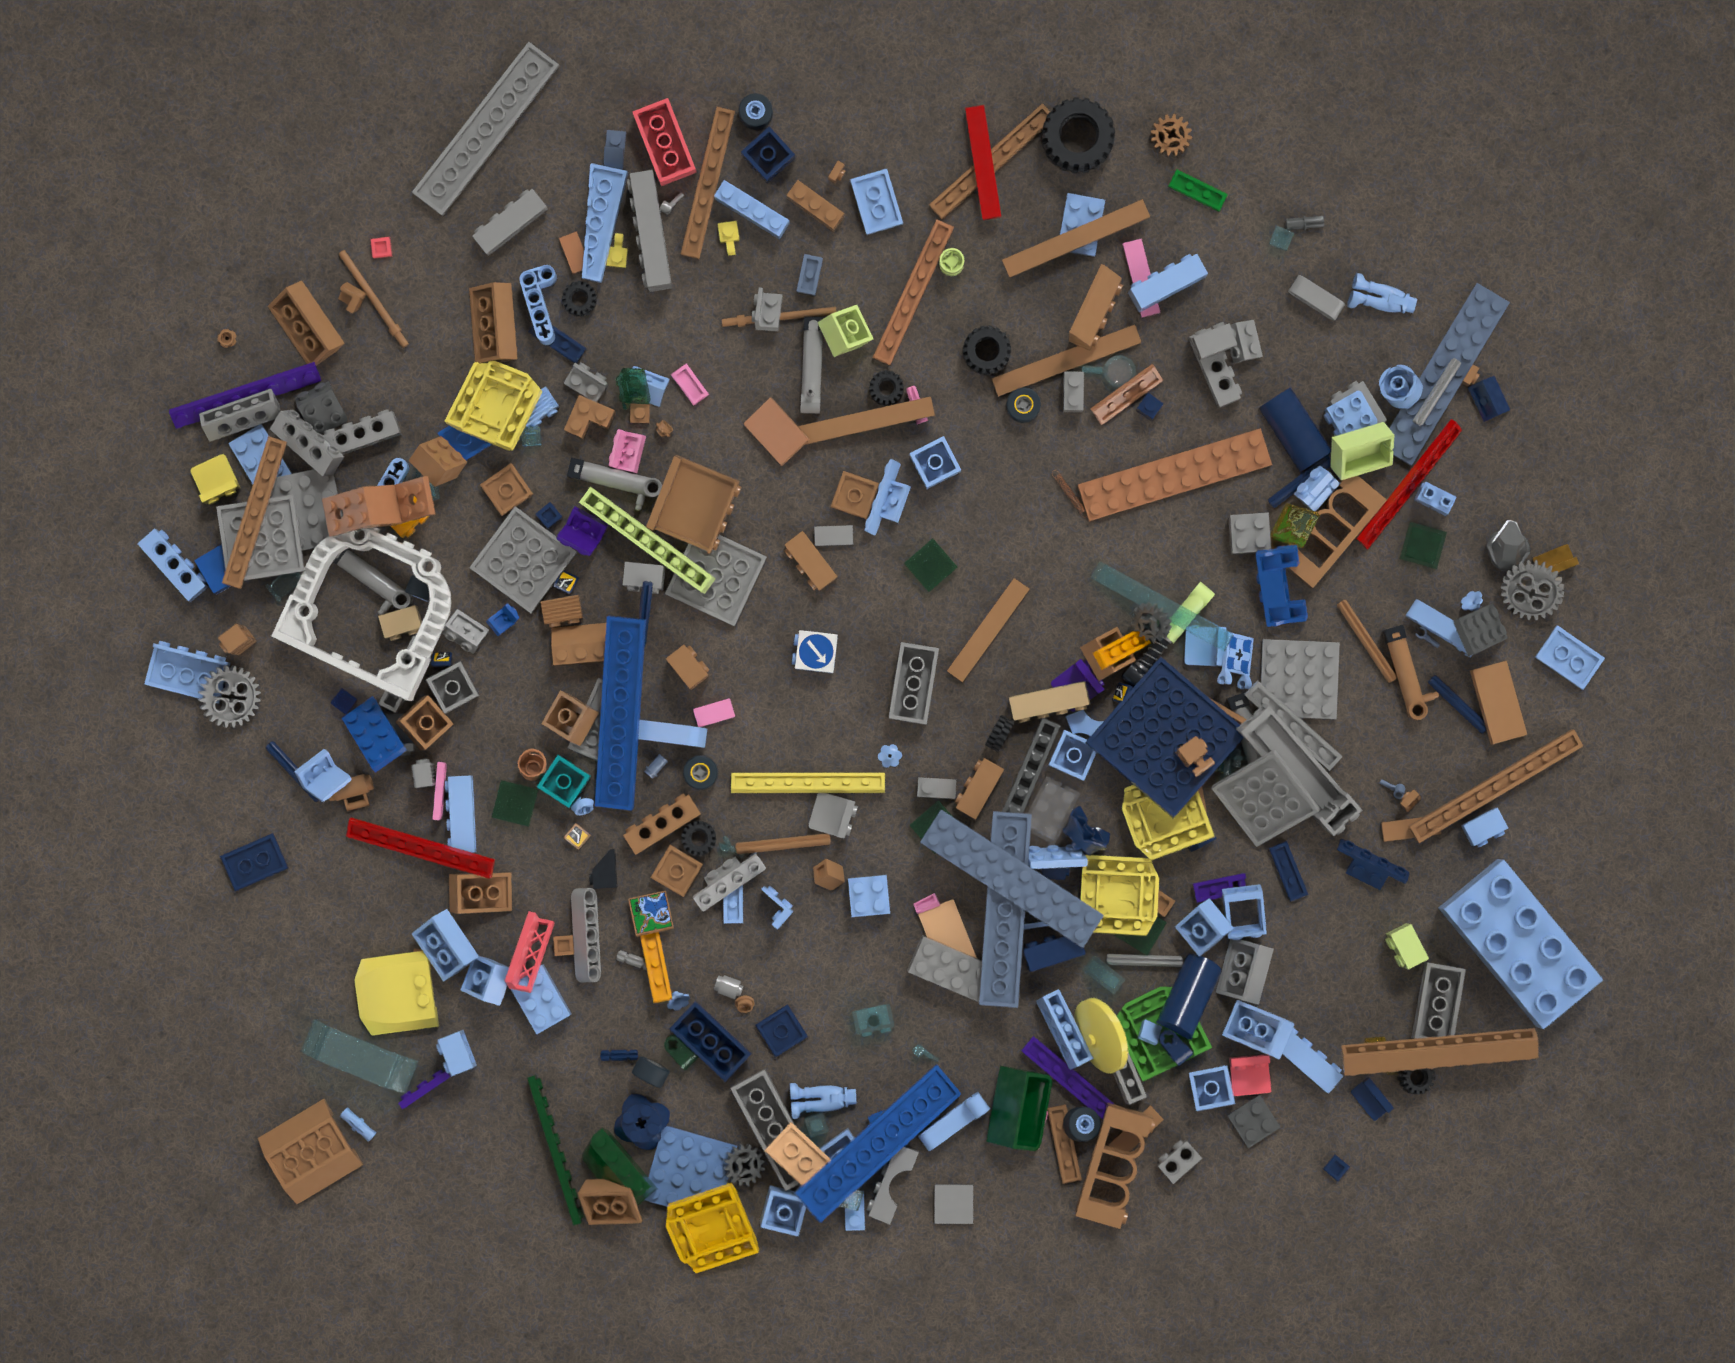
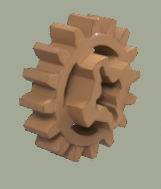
M1173 114L1170 119L1168 115H1165V120L1158 119L1159 125L1153 124L1156 130H1152L1150 133L1155 136L1151 138V142H1156L1154 149L1160 148V154L1166 151L1168 157L1171 152H1173L1174 156H1177L1178 150L1181 153L1185 151L1183 146L1189 147L1190 144L1187 140L1192 139V136L1188 135L1192 129L1186 128L1189 124L1188 122L1182 123L1183 117L1177 120L1176 114ZM1168 123H1173V124H1174L1173 126H1169V127H1166V126H1165V124H1168ZM1179 128L1182 129L1184 138L1180 135ZM1171 132H1174V137L1169 139L1168 135ZM1159 133L1163 136V143L1159 140ZM1171 144H1177V145H1179V146L1173 147V148L1169 147V145H1171Z

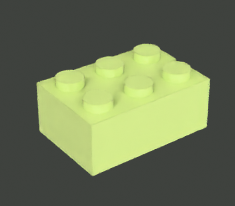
M1384 422L1332 437V470L1340 480H1344L1393 465V432Z

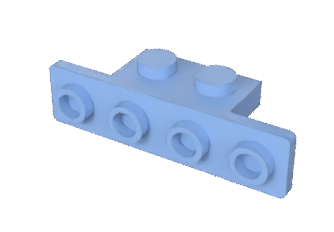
M890 459L889 463L885 466L884 477L878 486V494L872 503L870 516L865 523V531L872 535H876L882 518L899 522L911 488L906 484L895 481L901 464L893 459Z

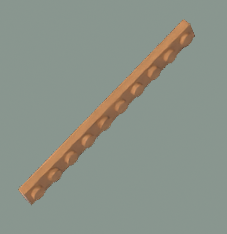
M1571 729L1408 827L1416 841L1420 843L1583 747V744L1575 730Z

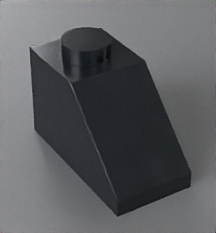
M610 849L592 869V874H589V883L593 885V889L618 887L615 849Z

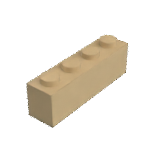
M1086 681L1009 697L1013 719H1019V723L1030 721V717L1037 716L1038 719L1046 718L1052 712H1056L1057 715L1068 713L1067 709L1075 708V711L1087 709L1086 705L1090 704Z

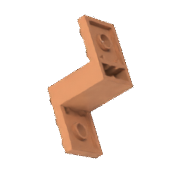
M428 476L395 485L361 487L322 499L329 537L362 528L395 526L435 514ZM414 495H415L416 498H417V502H416V503H414V500H413ZM341 509L343 511V517H341L340 515Z

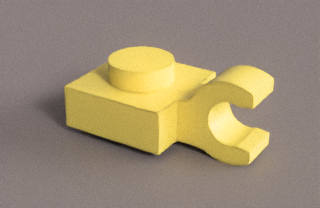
M737 221L718 223L720 243H726L728 256L736 255L734 241H740Z
M615 233L614 247H610L607 266L626 268L628 248H622L623 234Z

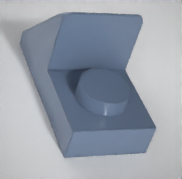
M607 130L606 146L604 147V166L623 170L626 143L625 131Z

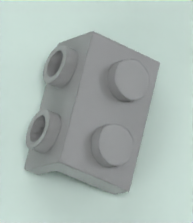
M1254 320L1231 324V329L1238 344L1230 349L1233 363L1236 364L1263 357Z

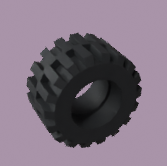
M990 325L988 327L980 326L978 329L975 328L968 334L963 345V358L966 361V365L979 375L985 374V376H989L1003 370L1011 354L1009 338L999 328H993ZM991 340L996 343L998 355L994 360L983 361L977 357L975 349L980 341Z

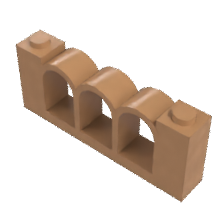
M1359 476L1344 480L1339 478V490L1333 492L1327 499V509L1320 510L1314 514L1315 516L1326 514L1333 517L1349 533L1335 547L1316 530L1314 523L1309 535L1315 537L1332 553L1318 568L1299 551L1297 545L1300 563L1298 567L1287 568L1310 589L1314 588L1387 501ZM1345 494L1366 510L1354 527L1333 509L1332 502L1336 495Z
M1107 1103L1075 1211L1077 1217L1119 1229L1122 1224L1126 1223L1128 1213H1125V1206L1129 1201L1127 1184L1134 1180L1137 1174L1135 1158L1142 1154L1144 1150V1137H1148L1149 1132L1152 1133L1154 1130L1155 1122L1152 1115ZM1110 1127L1137 1135L1140 1139L1138 1148L1128 1152L1105 1146ZM1102 1153L1128 1160L1132 1164L1131 1172L1125 1177H1117L1097 1171ZM1095 1178L1121 1186L1125 1191L1124 1197L1115 1203L1090 1197Z

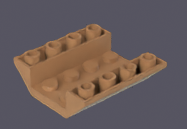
M322 1099L258 1138L268 1164L285 1192L296 1204H299L363 1165L355 1149H351L332 1116L334 1114L325 1099Z

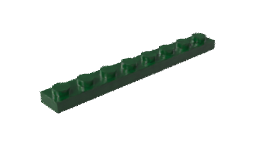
M536 1075L529 1076L527 1079L573 1225L582 1223L581 1218H584L582 1207L577 1206L578 1194L576 1189H572L570 1181H573L570 1170H566L564 1165L567 1159L564 1151L560 1152L558 1146L561 1144L559 1134L554 1133L553 1130L555 1121L553 1115H549L547 1108L550 1106L547 1096L543 1097L541 1089H544L541 1078H537Z

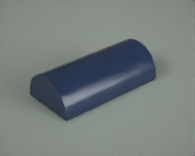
M1292 388L1285 390L1259 407V410L1299 472H1302L1331 453V448Z
M1195 954L1187 955L1156 1023L1191 1040L1222 973V969L1205 957Z
M697 1001L669 1028L725 1082L752 1054Z

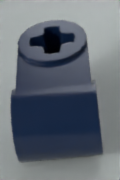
M1166 1030L1160 1034V1044L1178 1066L1193 1055L1190 1048L1173 1031ZM1165 1034L1167 1036L1172 1035L1171 1044L1169 1042L1164 1043Z

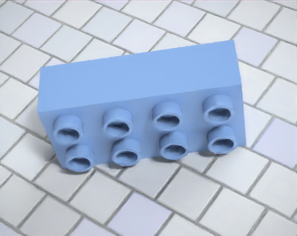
M1496 859L1438 907L1538 1028L1545 1029L1603 981L1601 976L1505 860Z

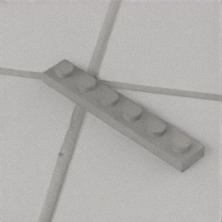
M1258 680L1245 693V696L1258 708L1264 703L1269 705L1312 756L1329 771L1342 758L1338 751Z

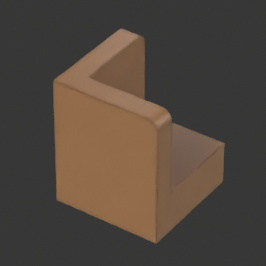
M346 282L340 287L339 300L348 304L346 310L353 314L359 310L367 293Z
M825 859L813 867L815 884L834 890L845 882L843 866Z

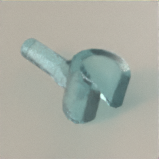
M723 837L726 844L719 842L722 851H731L741 858L744 856V854L736 853V848L731 845L728 837Z
M916 1045L912 1049L918 1058L924 1054L935 1062L939 1061L938 1057L929 1053L922 1045Z

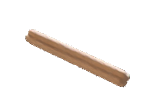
M1347 600L1339 602L1337 607L1387 682L1391 683L1397 678L1396 674Z
M826 833L736 843L735 847L737 854L829 845L831 840L830 835Z

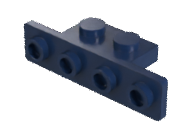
M1340 839L1337 850L1353 858L1346 870V874L1378 890H1381L1388 876L1404 884L1407 883L1409 872L1404 867L1396 866L1386 858L1378 857L1372 854L1371 851L1362 849L1349 840Z

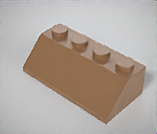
M1101 264L1069 332V342L1089 351L1092 346H1096L1100 337L1097 334L1100 329H1104L1108 320L1105 317L1108 312H1112L1116 303L1113 300L1116 295H1120L1124 286L1121 284L1122 278L1103 264Z
M303 281L286 287L268 305L307 364L315 362L318 365L345 344Z
M493 282L469 288L475 362L480 364L488 363V361L507 362L516 360V331L511 283Z
M606 623L551 628L554 666L604 662Z

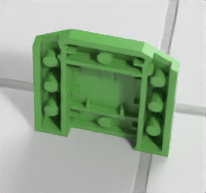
M1158 987L1126 1003L1117 1015L1126 1036L1129 1055L1143 1082L1177 1066L1168 1055V1052L1162 1047L1159 1040L1158 1044L1154 1046L1138 1039L1143 1020H1148L1162 1026L1156 1023L1172 987ZM1200 1022L1191 1040L1175 1033L1193 1052V1055L1187 1060L1212 1048ZM1162 1026L1160 1034L1170 1029ZM1165 1034L1164 1043L1169 1042L1171 1044L1172 1035L1167 1036Z

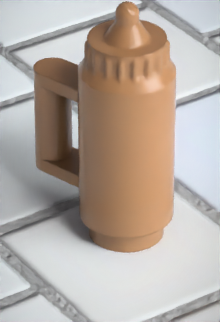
M370 774L351 777V781L333 794L329 800H344L347 811L369 806L367 793L374 789ZM361 794L364 796V799L351 803L347 799Z

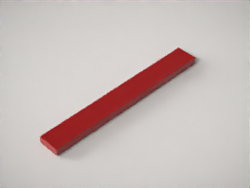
M1451 419L1356 538L1364 548L1369 549L1461 433L1462 429L1456 421Z
M352 817L348 820L346 837L491 879L493 876L495 859Z

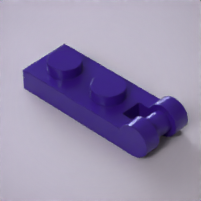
M1246 873L1193 883L1196 902L1206 901L1209 898L1210 900L1222 898V889L1233 888V881L1238 882V887L1246 886Z

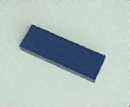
M541 317L537 318L538 321L543 320ZM532 325L528 333L537 338L534 326ZM553 326L555 340L548 346L577 364L587 348ZM541 327L544 333V338H547L548 333L545 327Z
M1287 841L1268 848L1290 902L1308 895Z

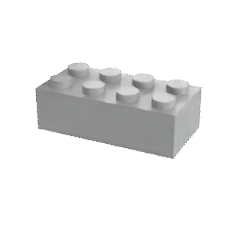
M901 642L889 719L927 725L939 648Z
M922 935L907 971L979 1002L982 960Z
M1424 962L1411 1038L1419 1039L1455 1035L1466 969Z

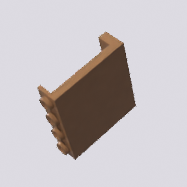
M675 455L646 528L663 532L704 549L710 554L713 550L716 551L719 546L720 540L718 536L720 532L723 533L727 526V522H725L727 514L731 515L734 508L732 501L734 497H738L742 488L739 486L740 481Z

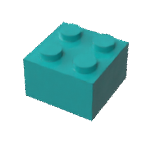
M557 755L537 787L566 807L571 808L588 783L591 775L564 757Z

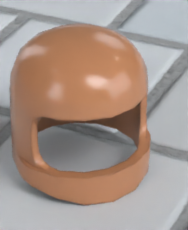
M528 749L521 754L518 760V768L521 775L530 781H536L544 776L546 772V758L541 751Z

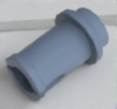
M658 754L654 761L648 767H645L646 770L644 772L653 779L655 776H658L657 773L668 761Z

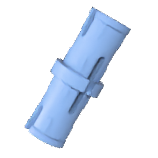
M348 1107L339 1116L352 1127L354 1132L357 1131L368 1142L375 1136L376 1132L364 1122L365 1120L356 1116Z

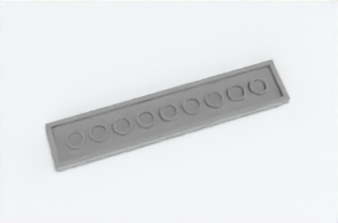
M528 42L412 193L440 215L444 216L555 73L559 64Z

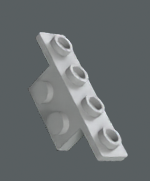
M754 854L741 864L736 856L728 859L722 866L710 871L704 877L708 886L696 893L693 899L700 909L705 911L760 874L766 867L757 854Z

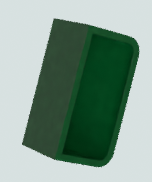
M1000 1065L986 1142L1012 1149L1029 1151L1039 1149L1052 1088V1078L1049 1075Z
M601 1128L593 1135L582 1153V1159L598 1179H605L631 1189L637 1206L658 1189L609 1130Z

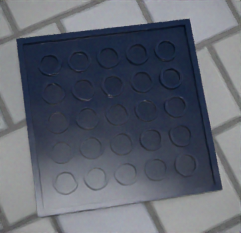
M1160 657L1085 743L1171 818H1174L1244 737L1236 730L1240 726L1238 722ZM1195 736L1198 739L1202 738L1207 745L1206 749L1208 752L1202 759L1206 761L1211 757L1215 762L1214 765L1197 777L1192 773V770L1197 767L1196 764L1193 763L1187 768L1175 753Z

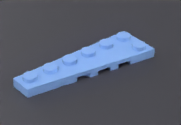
M593 163L590 164L587 225L582 270L583 279L602 283L628 171Z

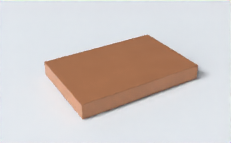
M771 397L743 423L781 466L810 440Z

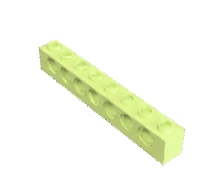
M590 487L579 503L700 592L705 594L716 578L646 528L597 490Z

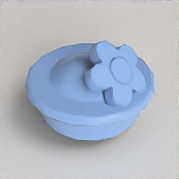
M578 797L572 804L571 810L576 815H586L593 810L594 801L590 798L581 799V797Z

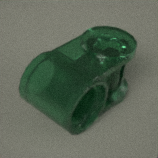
M669 1035L665 1039V1050L683 1070L686 1071L699 1058L676 1035ZM669 1040H676L677 1048H669Z

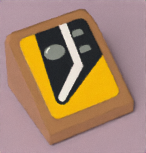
M575 823L563 838L579 850L591 835Z

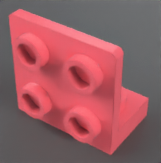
M1261 1054L1229 1058L1234 1096L1271 1092L1270 1055Z

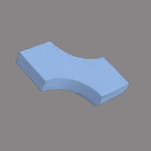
M1084 710L1065 716L1073 734L1084 733L1091 736L1104 722L1091 719Z

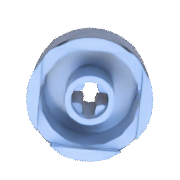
M1396 365V367L1388 368L1383 372L1379 380L1382 395L1396 408L1410 409L1421 397L1423 385L1408 366Z

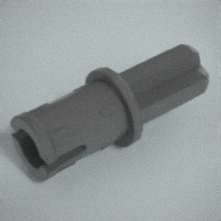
M1303 215L1301 218H1286L1287 231L1304 229L1306 231L1308 228L1324 227L1323 216L1305 217Z

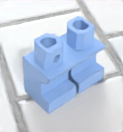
M1425 482L1421 484L1414 501L1428 508L1431 507L1430 509L1447 516L1456 496Z

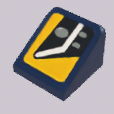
M563 571L553 586L571 595L579 577Z
M434 652L431 665L433 667H451L452 652Z
M1118 683L1112 700L1120 703L1133 689L1132 686Z

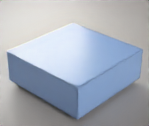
M1143 1020L1138 1039L1155 1046L1158 1044L1162 1026L1148 1020Z

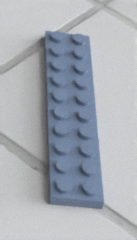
M1476 283L1419 378L1423 385L1421 397L1410 409H1400L1389 427L1394 434L1393 456L1412 466L1510 302ZM1453 358L1461 362L1460 367L1423 425L1415 424L1413 419Z
M940 810L920 841L923 845L1082 948L1104 916L942 810Z
M993 811L991 842L1028 866L1032 814ZM988 886L979 1005L1018 1008L1025 910Z

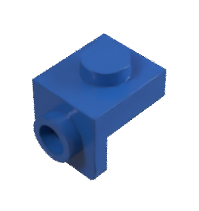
M507 603L501 610L491 616L486 623L499 636L518 621L519 616L516 609Z

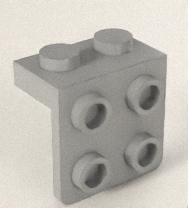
M818 793L809 821V828L845 839V835H850L852 825L849 824L850 818H855L858 806H855V801L827 793Z

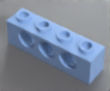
M154 528L138 545L188 601L192 602L208 588L204 576L200 572L197 574L193 570L195 566L188 558L185 560L180 555L182 551L175 544L171 545L167 541L169 536L163 530L159 531ZM160 545H165L166 552L163 555H159L157 551ZM173 559H177L179 562L176 569L170 567V562ZM186 573H190L191 581L185 584L183 576Z
M1058 989L1036 1000L1069 1069H1074L1092 1060L1093 1057L1060 990Z

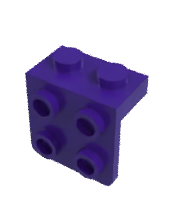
M575 506L566 525L558 533L556 539L562 545L570 546L576 549L578 553L590 556L601 542L609 524Z
M1082 659L1051 682V686L1054 688L1086 681L1090 700L1104 690L1102 687L1104 682L1102 680L1099 681L1092 674L1090 664L1087 660L1083 662Z

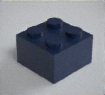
M770 126L741 151L742 157L767 184L795 159V154Z

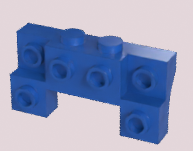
M1297 545L1258 550L1256 553L1258 567L1257 583L1261 586L1259 597L1260 602H1263L1267 627L1306 621L1308 618L1305 599L1290 601L1285 570L1288 567H1298L1300 563Z

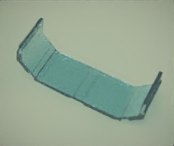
M320 1019L313 1020L301 1052L320 1062L379 1086L404 1094L407 1092L419 1059L398 1055L331 1028L320 1022Z

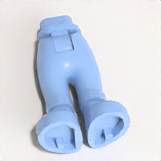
M1361 273L1355 274L1352 283L1353 289L1365 290L1382 297L1365 295L1353 290L1350 293L1347 307L1355 308L1358 304L1364 303L1365 306H1371L1386 312L1414 313L1417 298L1410 297V294H1405L1392 286L1372 281L1368 282Z
M790 1083L791 1100L821 1098V1100L791 1102L792 1119H798L803 1111L827 1112L857 1104L856 1089L831 1085L811 1088L804 1087L802 1089L796 1083Z

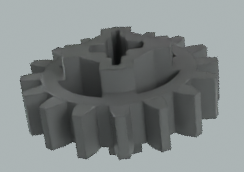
M1147 602L1146 605L1141 603L1131 615L1133 619L1131 625L1136 626L1134 631L1140 632L1139 637L1144 635L1146 641L1151 638L1152 642H1155L1157 639L1162 641L1172 628L1169 625L1172 620L1167 619L1169 613H1164L1163 607L1157 608V603L1151 606L1150 602Z
M740 1143L738 1149L733 1146L732 1153L726 1152L729 1156L728 1159H723L727 1163V1165L723 1166V1169L728 1171L725 1174L726 1177H731L730 1181L733 1183L737 1180L739 1186L743 1182L746 1186H749L750 1180L756 1183L755 1177L761 1178L762 1176L759 1172L765 1170V1168L761 1167V1164L765 1163V1160L760 1159L763 1154L757 1152L758 1148L755 1146L751 1149L750 1144H746L744 1148L743 1144ZM745 1152L744 1155L737 1156L738 1154ZM742 1162L747 1164L745 1168L741 1165Z

